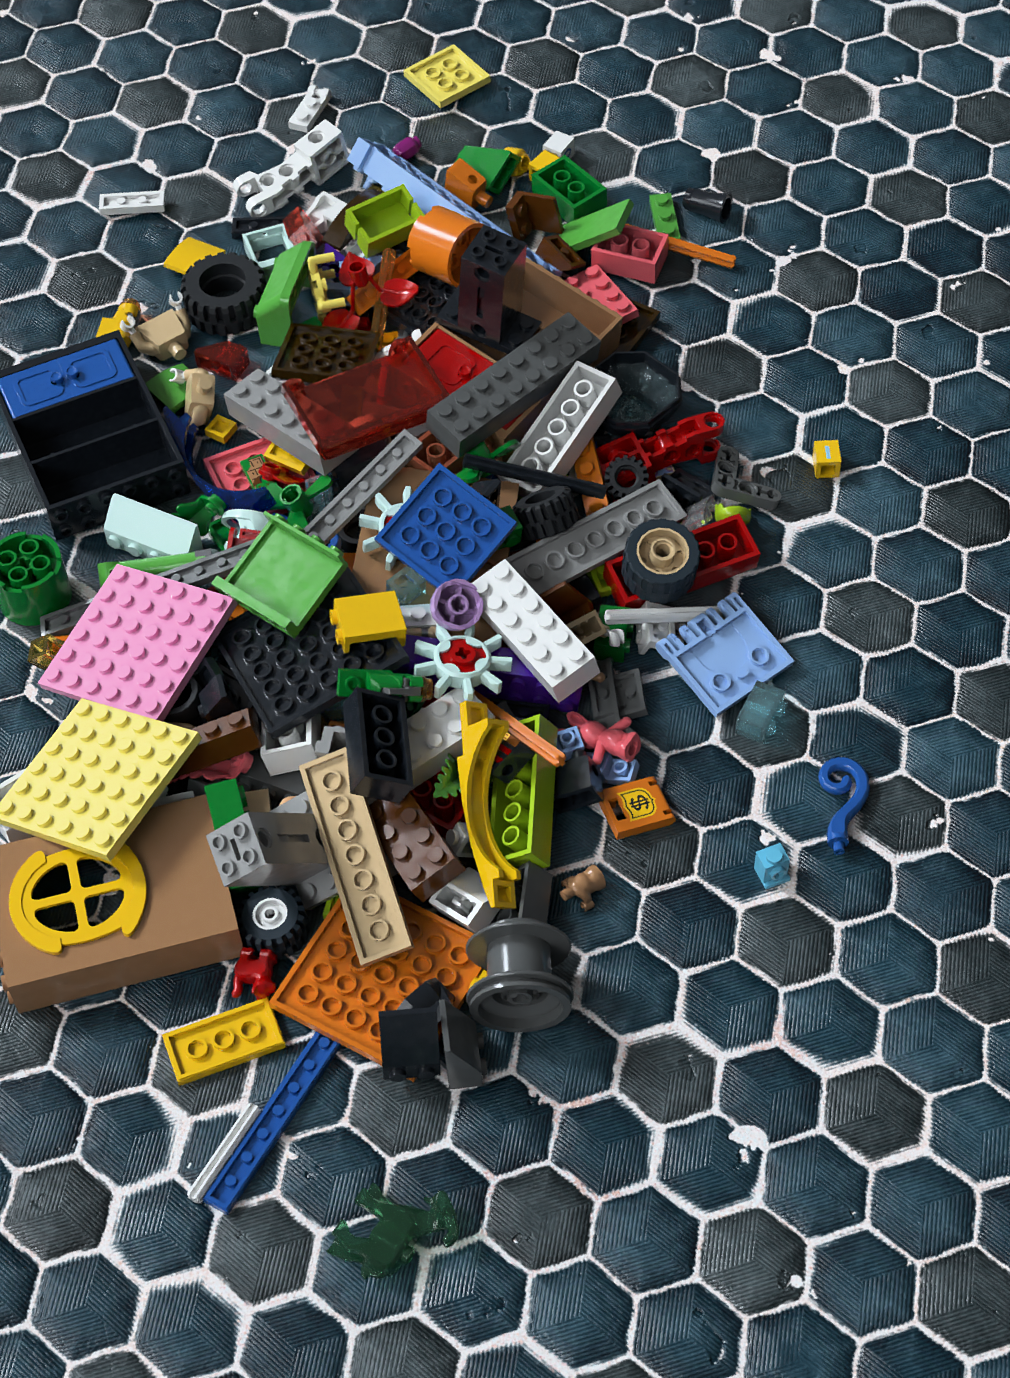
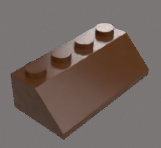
M246 708L190 729L198 732L202 740L173 779L262 747L256 710L254 708Z

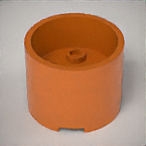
M432 206V210L425 216L420 215L409 234L407 247L410 248L411 260L409 262L411 266L445 283L458 287L460 285L461 256L484 224L443 206Z

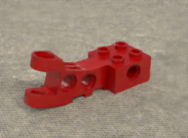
M706 412L682 419L677 422L676 426L668 430L663 428L656 431L655 436L646 440L642 438L638 440L634 432H631L597 448L604 482L605 471L609 467V463L611 461L614 462L617 457L623 458V455H628V458L634 456L637 461L641 460L649 474L648 484L656 481L654 472L674 463L698 459L701 464L714 461L721 446L720 442L714 437L723 433L724 417L717 412ZM715 422L718 426L710 427L706 423ZM703 447H712L714 451L707 452L703 450ZM624 470L618 474L617 481L622 487H628L630 484H635L636 476L633 472Z

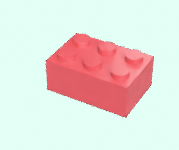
M625 225L620 235L593 245L591 249V267L597 264L605 273L655 284L668 256L669 234Z

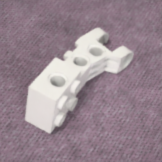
M325 119L294 144L296 152L280 165L260 174L248 171L237 177L233 182V189L240 198L254 192L258 193L252 196L246 203V209L251 217H264L282 208L288 203V198L295 192L297 194L302 192L304 185L310 180L320 186L349 162L347 160L349 153L342 131ZM249 183L245 189H240L242 185ZM262 204L259 209L253 210L256 205Z

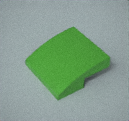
M183 363L162 371L145 383L149 392L173 415L185 406L186 381L184 384L169 381V379L175 377V373L170 372V370L176 368L185 371L188 368Z

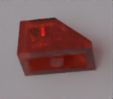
M297 206L283 219L288 239L294 246L303 241H311L315 243L317 250L323 244L322 239L324 236L300 206Z
M230 341L196 348L194 351L198 368H203L208 372L235 382L250 364L247 348Z

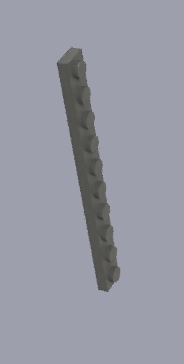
M255 539L159 573L157 576L195 587L211 583L216 576L221 578L227 577ZM94 597L41 616V637L47 642L50 641L53 635L62 636L71 633Z

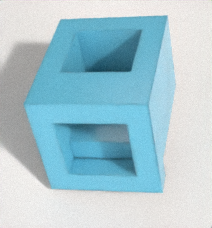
M781 843L759 850L755 854L754 869L766 890L790 881L788 874L790 859Z

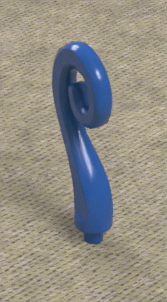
M836 757L822 765L818 778L823 790L833 795L845 794L852 786V780L848 775H845L840 783L831 781L830 775L833 772H847L853 776L856 782L854 795L832 817L827 830L828 846L834 849L835 855H842L845 853L844 848L849 844L848 825L865 804L870 792V781L867 772L858 762L846 757Z

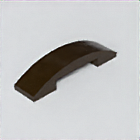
M373 188L353 198L333 220L322 242L341 251L353 239L345 226L346 210L383 192Z

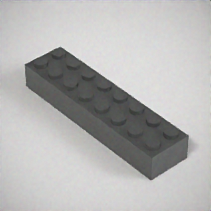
M567 312L427 410L426 428L459 459L558 388L576 361L590 365L597 360L601 340L571 313Z

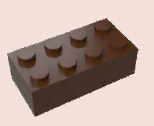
M411 790L400 803L377 799L369 805L384 852L411 892L422 902L426 901L466 870Z

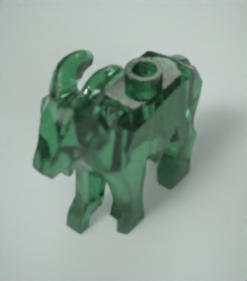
M372 1183L369 1189L363 1187L354 1200L356 1205L364 1208L380 1220L371 1231L369 1238L355 1237L350 1233L348 1224L341 1219L332 1231L335 1239L326 1252L346 1262L361 1264V1276L364 1280H367L369 1277L383 1279L395 1274L403 1263L407 1265L412 1260L416 1251L413 1247L423 1235L447 1229L449 1231L443 1238V1242H445L444 1247L449 1248L454 1245L459 1237L456 1212L447 1193L444 1191H438L431 1198H423L431 1206L430 1210L427 1211L414 1206L391 1202L382 1195L380 1188L375 1183Z

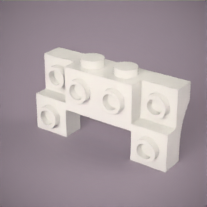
M323 191L316 197L308 211L296 221L297 232L315 240L324 231L327 232L333 220L347 203ZM353 238L348 243L350 245L345 249L346 255L348 252H351L359 257L366 258L357 244V239L354 240Z

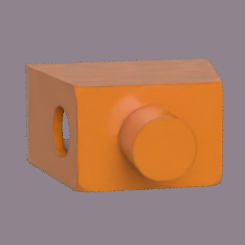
M459 158L447 169L445 189L473 209L479 204L484 208H488L493 201V197L485 192L486 179L463 159Z

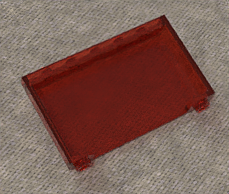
M411 335L394 340L389 348L388 355L307 386L299 378H291L281 384V393L323 460L333 459L400 433L404 429L407 430L426 423L427 410L449 396Z

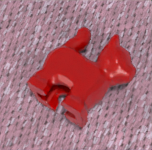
M243 947L241 949L240 958L234 968V989L231 993L233 998L241 996L243 984H253L252 994L256 996L257 1000L267 998L276 991V984L271 978L273 966L278 962V958L272 950L260 949L259 958L257 959V956L252 955L254 952L253 948Z

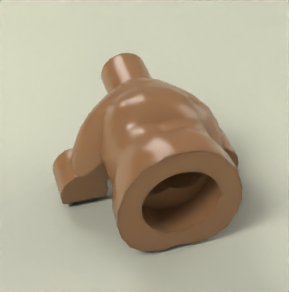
M590 865L584 872L563 880L561 884L566 888L560 891V895L564 901L573 896L580 897L583 900L580 906L587 912L594 907L591 893L606 887L604 875L597 866Z

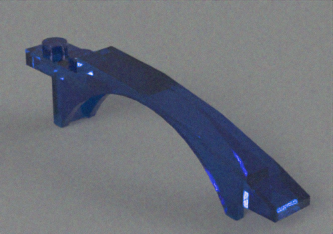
M167 406L163 408L166 425L184 460V464L205 496L210 497L212 494H216L227 505V508L224 510L225 512L233 509H247L264 513V511L270 510L277 503L265 486L252 490L233 491L215 487L201 479L197 475L193 463V446L199 430L194 423L190 425L192 418L189 414L185 413L178 418Z

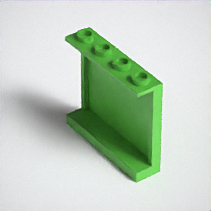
M264 511L263 514L269 520L227 578L224 580L216 576L211 584L220 594L230 596L244 609L295 639L349 565L343 558L344 553L337 547L331 545L329 548L325 546V542L314 534L311 537L306 535L307 532L299 525L294 524L291 526L287 524L288 521L280 514L276 513L273 516Z

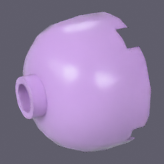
M452 579L444 582L434 591L430 600V611L433 619L439 626L450 631H462L479 621L483 613V600L476 591L475 585L467 580Z

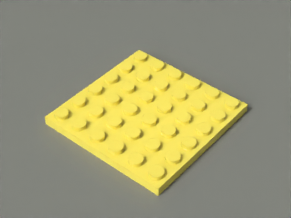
M82 698L1 800L0 824L111 862L202 738L196 731Z

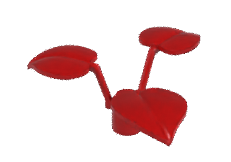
M348 252L339 271V280L342 285L351 287L350 311L346 309L331 311L325 317L322 326L357 330L361 321L359 316L354 315L355 287L363 288L368 284V281L373 284L378 292L382 293L380 300L382 304L388 307H399L406 304L418 293L419 287L411 281L394 278L387 280L384 283V288H381L373 279L375 273L374 264L368 259Z

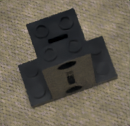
M483 225L461 256L460 285L438 314L436 323L505 354H509L535 336L542 327V321L521 313L527 243Z

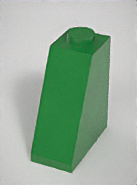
M465 145L458 154L456 161L459 158L463 159L486 179V189L499 195L522 158L509 150Z

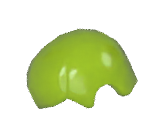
M722 503L715 504L716 522L739 513L745 525L750 522V508L748 510L741 506L724 507Z

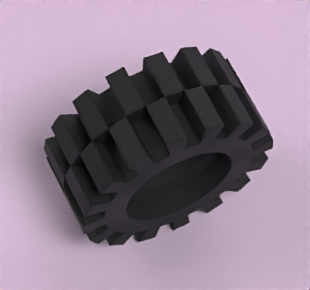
M623 455V458L617 457L606 468L605 485L609 495L612 494L616 500L648 485L649 474L647 473V467L643 465L641 460L637 461L634 456L632 458H628V455ZM624 470L633 472L636 476L635 484L631 487H622L617 481V476L620 472Z

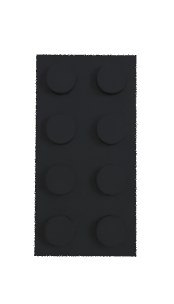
M356 687L343 704L350 794L400 803L414 787L405 697Z

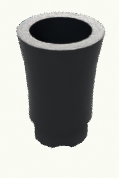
M688 188L683 197L682 206L693 213L706 216L724 224L732 210L733 196L730 193H717L698 188Z

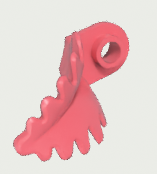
M249 752L231 758V760H225L187 775H181L179 778L171 780L169 784L176 782L178 779H185L188 776L191 779L203 776L211 781L222 778L234 779L240 773L245 774L249 771L254 757Z

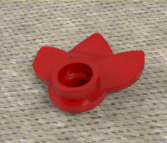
M264 462L258 470V473L262 475L264 480L271 482L277 480L287 485H301L305 481V478L290 475L289 469L270 462Z

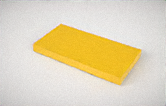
M268 997L162 1034L179 1086L286 1048L273 1009L269 1007Z

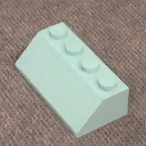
M113 494L103 528L107 544L111 547L122 549L135 557L140 556L142 558L203 550L197 524L119 494Z

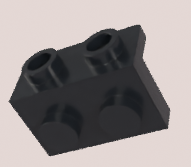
M679 467L671 475L664 473L661 476L662 483L675 500L697 513H700L716 497L711 490V486Z

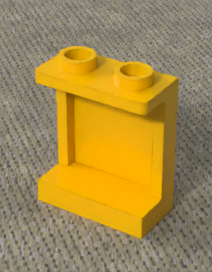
M395 590L334 599V608L330 610V621L332 625H336L337 645H342L344 653H349L350 644L394 637L397 638L401 646H405L407 628Z

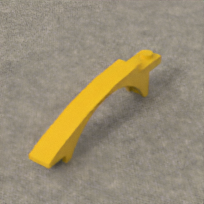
M464 701L460 703L463 755L457 757L461 799L470 845L491 908L516 909L514 881L521 879V873L505 859L498 848L491 829L488 810V789L492 765L497 750L509 730V721L488 718V709L485 703Z

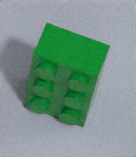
M566 155L531 174L532 193L554 196L557 200L560 216L567 223L607 208V188Z

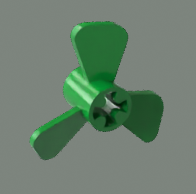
M513 439L491 453L483 441L467 453L495 460L517 449L521 444L517 439ZM464 467L461 472L456 474L465 483H475L481 477L485 478L490 475V473Z
M322 475L305 492L297 484H290L282 489L277 484L270 483L266 488L263 504L268 510L287 509L290 512L287 524L291 526L297 524L304 529L309 524L307 517L314 510V504L310 499L330 488L333 481L328 475Z

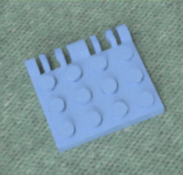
M732 592L725 597V600L722 599L717 603L720 612L725 617L724 620L714 608L710 607L705 611L706 615L701 613L690 620L687 626L683 625L679 628V633L685 642L688 643L687 645H684L674 633L669 634L667 638H663L655 644L658 653L663 659L669 661L715 718L794 663L793 658L736 592Z

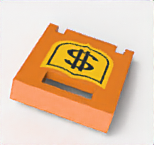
M654 776L603 789L604 801L598 802L616 840L669 826L676 821ZM616 802H618L626 819L617 820L613 812Z

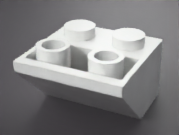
M470 867L466 868L463 873L432 895L428 901L441 914L472 933H476L489 926L500 908H491L479 872Z

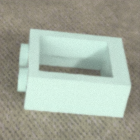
M284 223L242 234L245 252L249 260H254L263 269L266 283H268L274 269L275 258L258 262L254 252L281 244L284 245L285 250L293 247L294 244Z

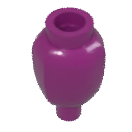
M417 136L406 137L397 143L392 151L407 161L419 152L422 144Z

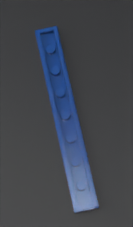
M315 1032L202 1198L204 1203L226 1215L230 1213L342 1046L341 1044Z

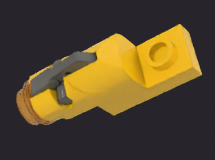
M132 298L124 299L119 304L113 318L102 317L96 337L119 330L127 347H129L132 341L129 337L130 333L122 331L120 323L123 320L126 325L130 326V323L127 321V317L130 315L135 319L134 329L141 324L139 302Z

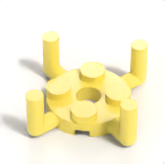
M334 252L310 256L307 260L309 268L308 279L312 296L316 302L314 305L317 317L321 323L324 321L326 313L331 312V309L346 306L344 297L332 300L327 298L326 279L336 278L334 269L322 271V268L318 269L317 266L318 264L335 261Z

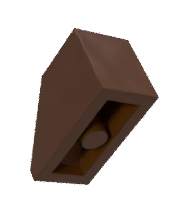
M558 234L543 237L535 252L545 262L550 263L560 271L577 269L586 265L580 256Z

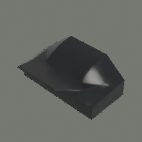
M435 977L425 981L408 995L397 1010L437 1007V1021L439 1023L441 1021L439 1000L445 999L453 1005L455 996Z

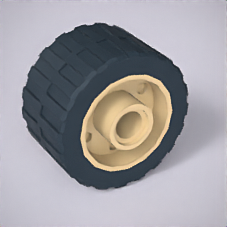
M663 518L651 519L639 524L636 529L632 530L625 544L621 572L626 586L640 599L650 601L651 603L663 604L670 601L673 602L686 595L687 591L693 586L701 551H699V543L695 539V535L686 526L674 520L671 521Z

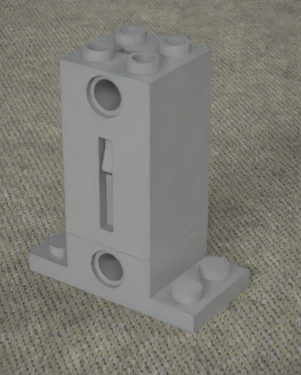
M306 791L269 812H246L206 835L224 887L296 885L305 910H311L339 895Z

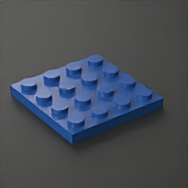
M438 463L374 540L437 589L441 584L452 579H463L470 582L518 524L509 515L442 464Z

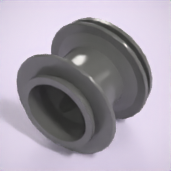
M531 918L500 920L474 933L467 941L466 954L474 964L487 970V977L474 983L466 994L471 1017L485 1027L505 1032L542 1030L566 1019L571 1012L574 992L566 981L552 975V968L562 963L569 956L572 947L570 938L558 928Z

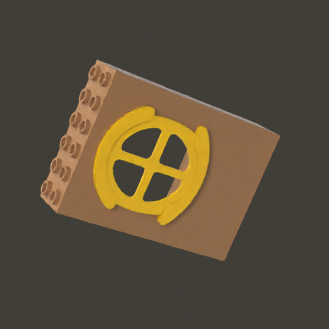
M206 794L150 808L111 862L36 836L0 845V968H3L4 975H1V983L4 992L7 991L10 1005L15 1004L18 1013L240 957L243 943L237 925L229 887H224L206 838V835L215 831ZM85 859L103 861L116 868L120 872V878L115 881L84 888L81 886L77 864ZM66 865L68 867L71 890L67 893L33 900L32 892L40 879L55 867ZM122 890L124 898L116 912L99 925L90 926L85 900L90 897ZM74 903L79 927L73 932L53 930L41 924L36 919L35 914L42 909Z

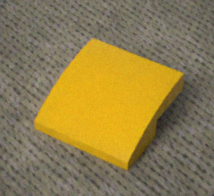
M188 237L170 253L164 262V267L181 274H186L187 269L190 266H194L197 260H203L205 256L210 254L212 256L217 255L219 252L226 254V250Z

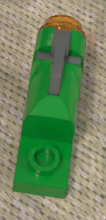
M338 668L336 694L340 697H349L354 689L359 687L405 697V702L420 703L432 698L433 682L432 679L425 676L398 674L390 670Z

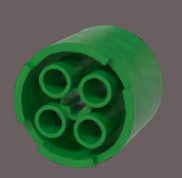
M26 531L11 534L0 540V609L7 619L19 625L36 626L40 625L41 616L68 607L72 597V589L60 549L51 537L45 534L42 536L26 534Z

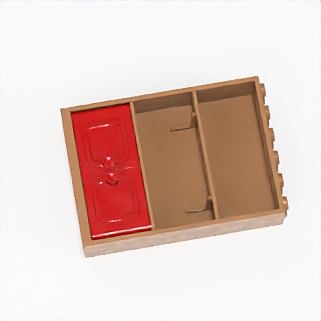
M526 257L521 313L542 321L540 331L567 312L571 313L601 340L598 359L588 365L594 368L619 347L623 317L616 311L601 304L598 300L583 293L579 288L570 285L561 277L549 272L542 265L536 264ZM435 322L391 365L390 395L427 419V410L507 354ZM557 388L486 438L484 442L490 452H494L513 439L521 442ZM515 450L495 460L507 462Z

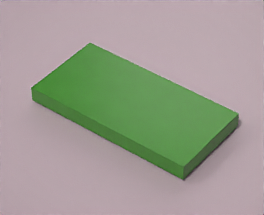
M629 198L564 224V231L559 236L575 252L618 236L626 224L634 203Z

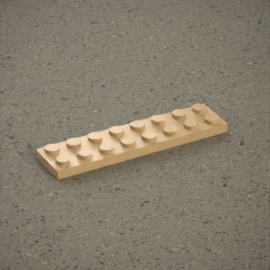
M346 747L300 765L301 776L360 965L366 967L414 948L367 798L350 794Z

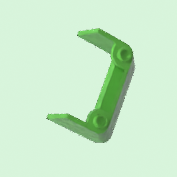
M303 241L280 253L279 257L275 258L274 269L260 302L255 305L253 312L254 318L257 319L261 344L282 346L291 323H293L292 311L302 287H310L307 260L310 256L316 255L314 242Z

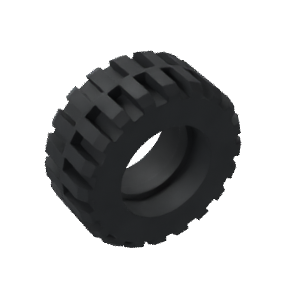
M219 252L217 255L212 256L210 254L205 256L203 260H197L194 266H190L187 269L186 274H184L181 280L182 284L180 287L184 308L192 325L203 332L206 330L208 334L215 335L216 333L220 336H227V334L232 333L237 335L240 331L244 330L246 332L251 329L252 325H257V319L253 315L254 307L256 304H259L267 285L264 271L258 263L252 259L249 260V257L243 254L239 256L234 252H229V254ZM237 291V293L231 296L213 297V295L219 292Z

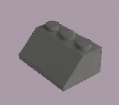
M528 861L515 867L521 873V879L514 881L516 909L500 908L490 924L510 918H531L547 923L553 875Z

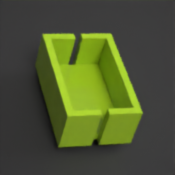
M402 184L347 209L345 213V226L354 240L357 239V244L366 258H369L408 240L411 229L418 217L425 215L416 202L413 203V197L405 185Z

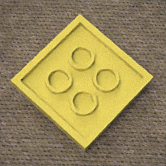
M454 44L404 69V77L440 109L491 82L490 75Z

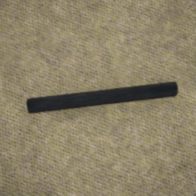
M468 453L464 455L462 463L464 468L542 486H567L573 493L604 499L607 486Z

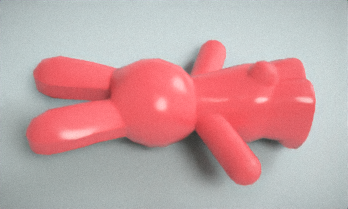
M571 711L567 713L568 723L571 726L577 725L584 748L595 750L592 760L596 765L602 763L605 751L628 763L633 761L635 755L639 753L641 748L639 735L636 732L625 733L623 731L631 725L632 720L630 717L622 718L607 729L600 722L588 721L577 712Z

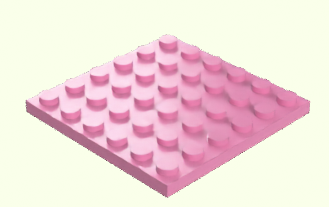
M116 564L38 681V684L42 689L78 701L83 698L163 722L238 603L227 595Z

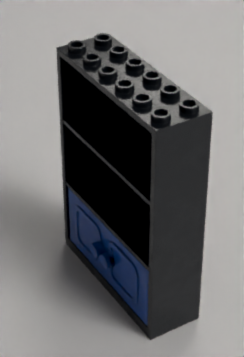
M119 330L0 370V415L56 541L105 524L114 493L150 507L191 493L184 460Z

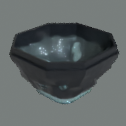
M646 351L613 352L594 367L616 378L622 394L599 426L600 429L616 436L617 439L631 432H634L638 440L651 437L655 431L661 428L663 423L673 416L682 404L681 378L679 374Z

